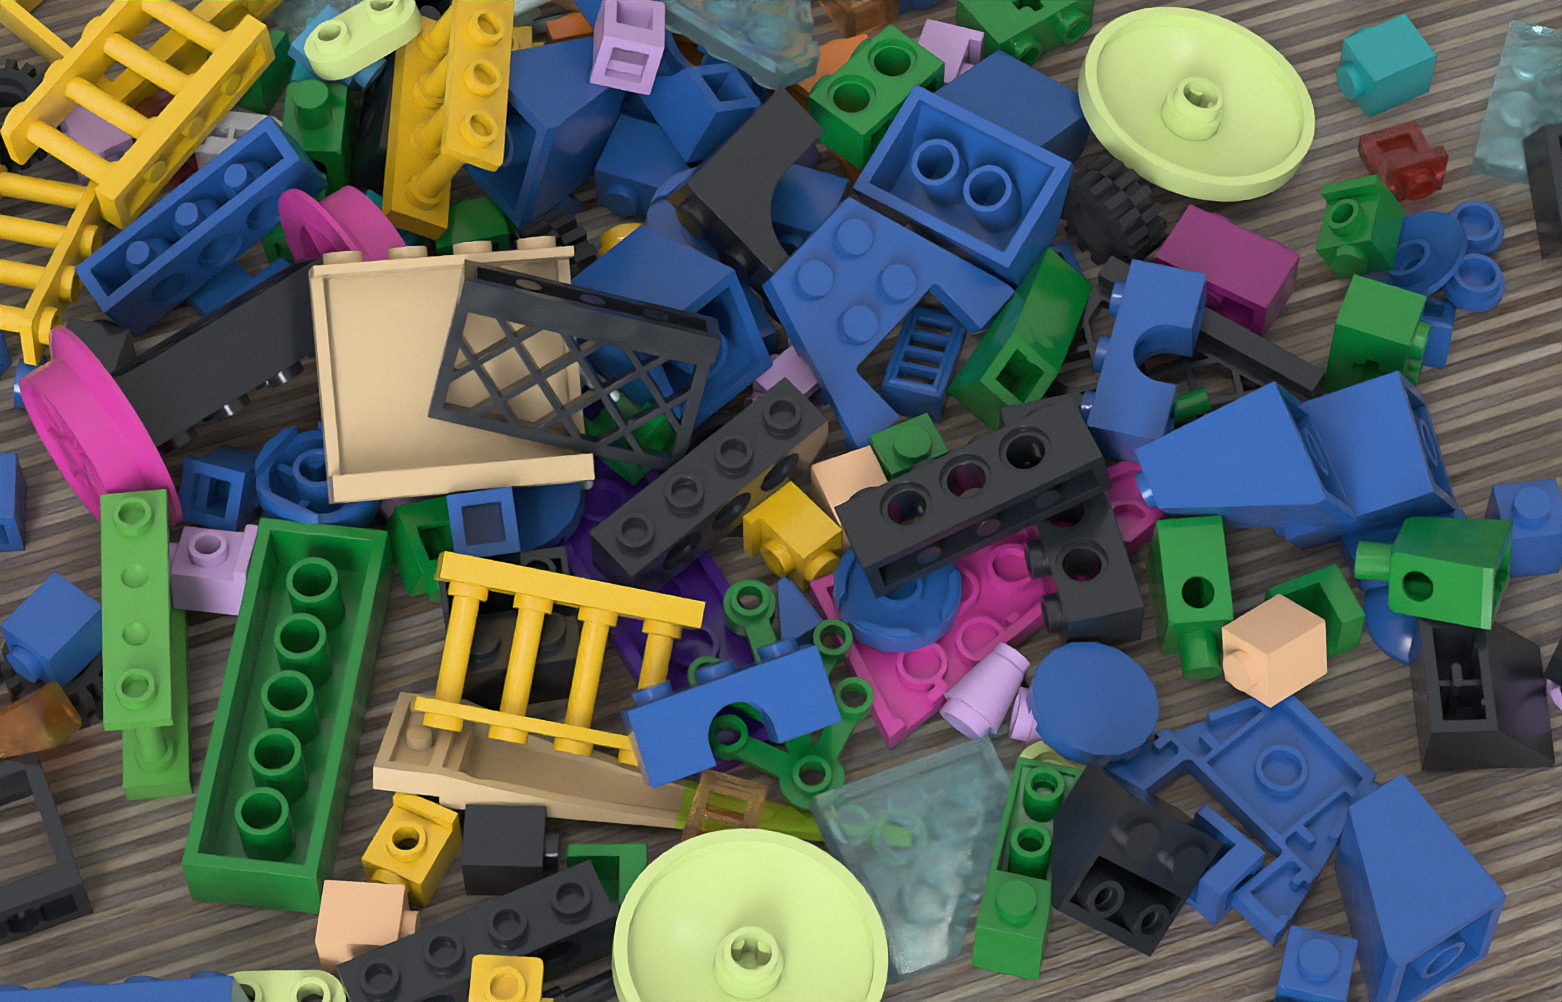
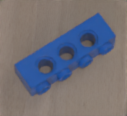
M268 115L74 269L103 313L121 327L130 328L131 334L137 338L281 224L279 199L282 193L295 188L314 198L329 185L299 142Z

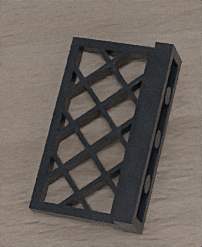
M1111 255L1098 273L1099 284L1088 298L1063 364L1090 358L1093 369L1098 342L1093 340L1090 325L1103 307L1109 310L1110 299L1116 280L1126 282L1130 265ZM1207 307L1205 308L1193 357L1198 359L1197 361L1190 362L1188 356L1180 355L1182 364L1147 371L1145 362H1143L1138 368L1148 378L1160 382L1186 377L1189 392L1197 389L1194 375L1218 370L1231 377L1235 394L1209 399L1212 410L1196 416V419L1274 381L1302 403L1325 395V371ZM1084 335L1086 344L1076 346ZM1093 370L1096 383L1070 388L1054 379L1045 395L1055 397L1074 393L1080 409L1085 391L1096 392L1101 373L1094 372ZM1242 384L1253 390L1243 391Z
M464 259L458 283V294L428 408V417L667 471L686 455L711 363H715L721 342L718 319ZM468 312L495 318L506 334V337L475 353L463 334ZM510 322L525 326L515 331ZM542 330L559 333L570 351L539 368L523 341ZM574 337L588 341L579 346ZM607 344L623 348L633 366L602 383L586 356ZM514 347L530 374L500 391L483 364ZM460 348L467 359L455 365L458 349ZM637 351L651 354V356L642 360ZM670 359L694 364L690 383L667 397L664 396L649 372ZM578 362L594 388L563 405L547 381V378ZM473 369L491 395L471 408L445 402L450 383ZM641 376L657 402L632 417L625 419L610 393ZM538 384L554 411L535 422L518 419L507 401ZM601 399L617 425L598 436L581 433L570 416ZM684 402L679 419L673 408ZM498 407L503 415L489 411ZM664 413L676 431L670 453L643 447L633 430ZM562 421L566 429L553 427V425ZM625 436L629 444L615 440Z

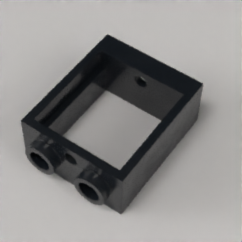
M36 750L23 755L14 754L0 757V806L34 795L59 866L0 887V946L93 913Z

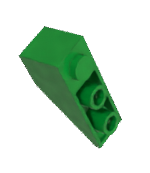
M1050 247L1044 248L1015 290V293L1006 303L946 391L991 430L999 428L1000 408L1041 400L1061 369L1093 285Z
M1017 757L975 926L972 967L1038 981L1055 909L1051 905L1053 818L1082 774V769Z

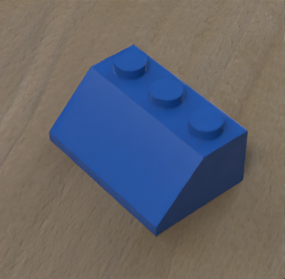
M915 84L854 184L853 190L865 206L901 226L912 220L934 244L1017 289L1044 248L1050 247L1054 240L1074 166L1072 162Z

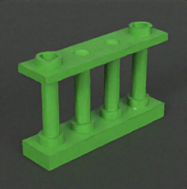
M167 490L100 495L103 725L105 731L122 730L123 789L127 800L193 795L188 610L176 609L173 604L170 583Z

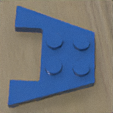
M851 197L842 201L761 285L798 357L804 355L822 391L818 395L824 406L830 405L847 438L842 441L848 452L869 446L870 435L891 427L900 418L857 373V366L927 291H930L971 334L982 329L1015 293L1014 289L1005 282Z
M1293 694L1271 708L1251 697L1207 713L1206 720L1174 732H1171L1168 728L1154 733V739L1147 741L1135 757L1122 762L1123 759L1108 761L1106 766H1100L1153 795L1182 772H1189L1276 857L1273 862L1233 893L1231 903L1273 947L1281 941L1340 843V835L1344 829L1349 801L1362 788L1375 782L1376 773Z

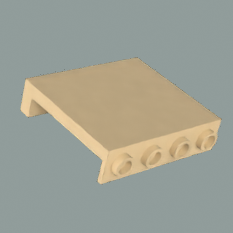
M540 236L518 239L517 250L492 252L491 241H473L453 244V255L428 257L427 246H407L388 249V260L363 262L362 251H341L323 254V265L312 266L308 271L329 504L475 492L510 486L512 488L578 483L595 479L593 453L587 454L428 417V408L458 294V283L464 259L571 284L569 259L574 256V246L556 247L555 236ZM468 312L463 334L475 353L506 337V334L495 318ZM510 322L515 331L525 326ZM542 330L523 341L539 368L570 351L559 333ZM514 347L483 364L500 391L530 374ZM460 348L458 349L455 365L467 359ZM578 362L547 378V381L563 405L581 395ZM473 369L450 383L445 402L471 408L491 395ZM538 384L507 401L518 419L535 422L554 411ZM498 407L489 411L503 415ZM583 409L570 417L579 431L585 434ZM562 421L553 425V427L566 429Z

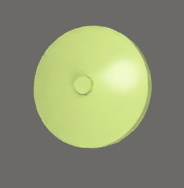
M1152 7L1124 14L1108 23L1095 36L1079 72L1078 96L1086 121L1102 145L1115 158L1124 162L1127 168H1132L1145 180L1177 194L1220 202L1250 200L1264 196L1280 188L1294 176L1313 140L1315 113L1312 100L1305 84L1293 66L1272 45L1255 33L1228 19L1204 11L1180 7Z
M739 828L709 832L690 838L661 854L646 867L629 889L619 911L612 945L613 981L620 1002H881L888 972V946L880 915L869 894L856 877L838 860L818 847L790 835L762 829Z

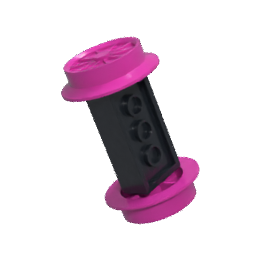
M344 186L319 202L305 192L295 188L282 193L279 199V214L283 231L295 262L111 372L106 370L94 353L73 332L63 326H57L50 330L49 347L51 360L19 379L21 397L40 439L57 468L80 501L100 524V495L166 489L168 494L169 528L179 525L182 521L180 501L159 451L162 450L163 454L169 453L196 437L197 433L193 425L202 420L204 423L215 417L218 421H221L249 405L251 400L247 392L254 388L260 390L268 385L271 388L278 387L305 370L300 360L306 356L309 359L316 356L308 271L314 265H323V254L341 251H362L363 262L388 260V249L407 247L388 218L364 193L352 186Z

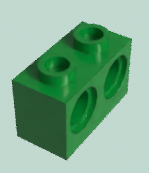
M889 24L873 39L863 40L842 67L832 75H824L812 87L808 95V113L825 130L818 140L860 171H863L915 84L932 93L944 86L945 62Z

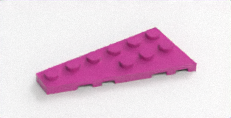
M1123 461L1107 467L1112 488L1107 490V494L1127 555L1129 556L1153 536L1157 520H1167L1169 518L1158 506L1151 508L1144 500L1134 476L1136 472L1142 470L1140 464ZM1065 521L1053 523L1059 527H1071L1074 525ZM1026 529L953 562L954 566L956 563L961 574V609L951 629L932 645L911 652H883L860 643L852 636L851 652L843 662L851 677L862 678L871 685L874 698L870 714L889 750L940 710L947 702L944 693L977 665L989 652L993 651L999 642L1005 643L1014 649L1044 625L1040 597L1046 595L1041 578L1032 580L1027 570L1023 550V542L1029 540ZM834 573L809 582V596L823 621L827 619L839 620L833 606ZM1074 575L1070 577L1071 579L1076 581L1092 580V578L1085 575ZM830 634L836 648L844 644L840 636Z

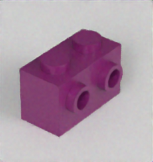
M1190 204L1156 254L1154 263L1205 273L1207 279L1206 307L1264 338L1295 289L1300 255L1288 250L1285 245L1277 240L1262 238L1234 225L1229 219L1220 214L1208 213Z

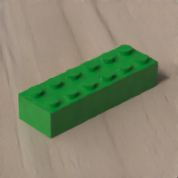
M260 517L181 863L192 900L319 914L324 880H331L395 573L388 531L318 523L304 524L298 521Z

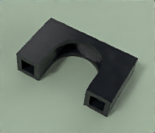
M783 86L762 101L666 199L676 209L677 219L683 227L696 236H702L720 254V262L733 268L738 280L746 281L763 299V306L767 313L780 324L781 322L761 286L789 257L781 247L773 230L771 221L772 196L782 175L825 132ZM912 220L903 225V227L932 242ZM927 291L919 299V301L905 314V316L891 329V331L877 344V346L863 359V361L860 364H862L866 360V358L880 345V343L894 330V328L908 315V313L922 300V298L929 291Z

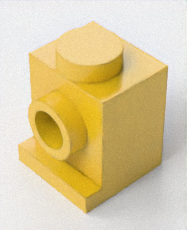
M790 481L743 516L744 551L751 558L760 552L766 565L774 574L780 578L788 576L804 592L809 588V582L835 572L842 559V529Z
M396 792L392 798L394 805L361 858L366 882L405 885L408 901L426 908L463 844L458 813L413 793ZM403 845L412 848L410 850H401Z

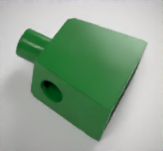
M315 79L288 84L282 127L299 142L313 164H315L314 160H317L326 166L328 171L325 175L329 185L327 187V196L344 186L353 187L352 184H349L358 123L349 86L344 83L321 82Z
M1222 515L1157 520L1145 566L1159 650L1165 655H1180L1184 679L1199 681L1214 678L1222 672L1219 650L1223 649L1222 627L1233 621V604Z
M1417 516L1406 518L1394 543L1359 540L1355 557V578L1389 582L1388 607L1394 613L1491 630L1510 581L1513 521Z

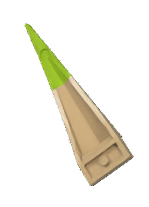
M400 692L373 766V789L413 793L417 796H439V805L451 809L465 810L466 805L546 806L547 817L710 832L739 828L762 829L790 835L801 840L902 849L910 847L911 834L903 829L819 812H803L791 806L749 797L705 784L699 785L697 782L683 778L651 788L645 785L639 766L617 762V757L594 749L592 757L552 750L555 737L529 733L527 745L488 738L490 725L464 720L462 732L422 725L424 712L409 710L412 696L434 699L432 695ZM461 699L460 702L462 705L487 709L465 699Z

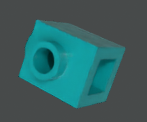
M1402 14L1374 27H1362L1343 40L1340 63L1336 70L1337 82L1345 97L1349 100L1354 99L1367 118H1370L1428 93L1437 55L1407 15Z

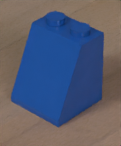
M594 36L511 51L503 164L495 172L468 163L462 166L518 228L540 218L595 174L596 164L617 122L626 90L590 83V73L593 67Z
M1000 49L934 92V94L1072 162V164L1082 155L1091 130L1083 114L1077 92Z
M643 225L635 229L571 280L573 285L718 319L721 342L715 363H711L693 430L773 366L735 270ZM576 337V342L579 346L588 341ZM608 344L586 356L588 361L608 379L633 366L623 348ZM637 351L642 360L651 356V354ZM670 359L649 372L664 396L667 397L690 383L694 364ZM641 376L619 388L641 408L646 402L651 405L657 402ZM684 402L673 408L679 419ZM670 424V427H671V429H672V431H673V434H674V436H675L676 431L674 430V428H673L672 425Z
M1399 371L1303 402L1311 414L1357 521L1347 526L1273 528L1278 537L1285 535L1286 540L1303 550L1339 542L1340 536L1347 533L1405 521L1406 518L1413 516L1424 517L1458 509L1425 396Z
M1275 381L1134 450L1142 469L1136 472L1134 476L1144 500L1151 508L1158 506L1169 519L1173 517L1179 519L1222 515L1223 529L1347 526L1357 521L1307 406Z
M1402 773L1383 786L1379 782L1368 784L1349 801L1334 867L1352 938L1358 940L1356 954L1369 1002H1416L1487 956L1506 898L1503 890Z

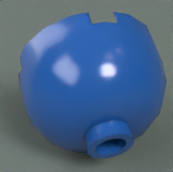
M318 421L319 430H307L298 433L297 425L282 430L265 443L255 460L257 498L266 518L298 521L304 524L318 523L368 528L378 512L382 500L329 504L322 421Z

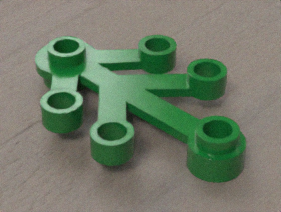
M744 579L734 583L727 590L723 602V616L726 625L731 631L747 637L754 660L758 661L760 657L757 648L777 641L771 626L775 618L776 601L772 590L765 583L755 579ZM745 595H753L758 597L762 603L756 609L747 610L738 604V600ZM838 619L822 621L816 626L813 633L812 644L817 645L828 679L836 664L844 661L849 656L852 647L851 629L846 623ZM827 634H836L843 639L844 644L837 649H829L820 640ZM703 656L693 661L688 670V685L697 682L695 670L721 660L712 656ZM848 677L840 681L835 688L834 697L842 721L825 727L815 745L810 733L785 741L784 745L787 752L749 737L744 721L735 715L727 714L717 717L710 724L708 739L711 751L720 759H737L778 779L781 795L793 808L808 813L827 810L840 799L843 793L845 773L838 758L858 721L865 719L870 714L874 698L873 689L867 681L859 677ZM848 692H858L865 698V703L853 708L845 705L841 698ZM735 702L726 705L763 723L760 714L745 702ZM730 729L737 732L740 739L733 745H723L718 742L716 735L722 730ZM815 769L822 773L824 780L818 785L809 786L803 783L799 776L805 770Z

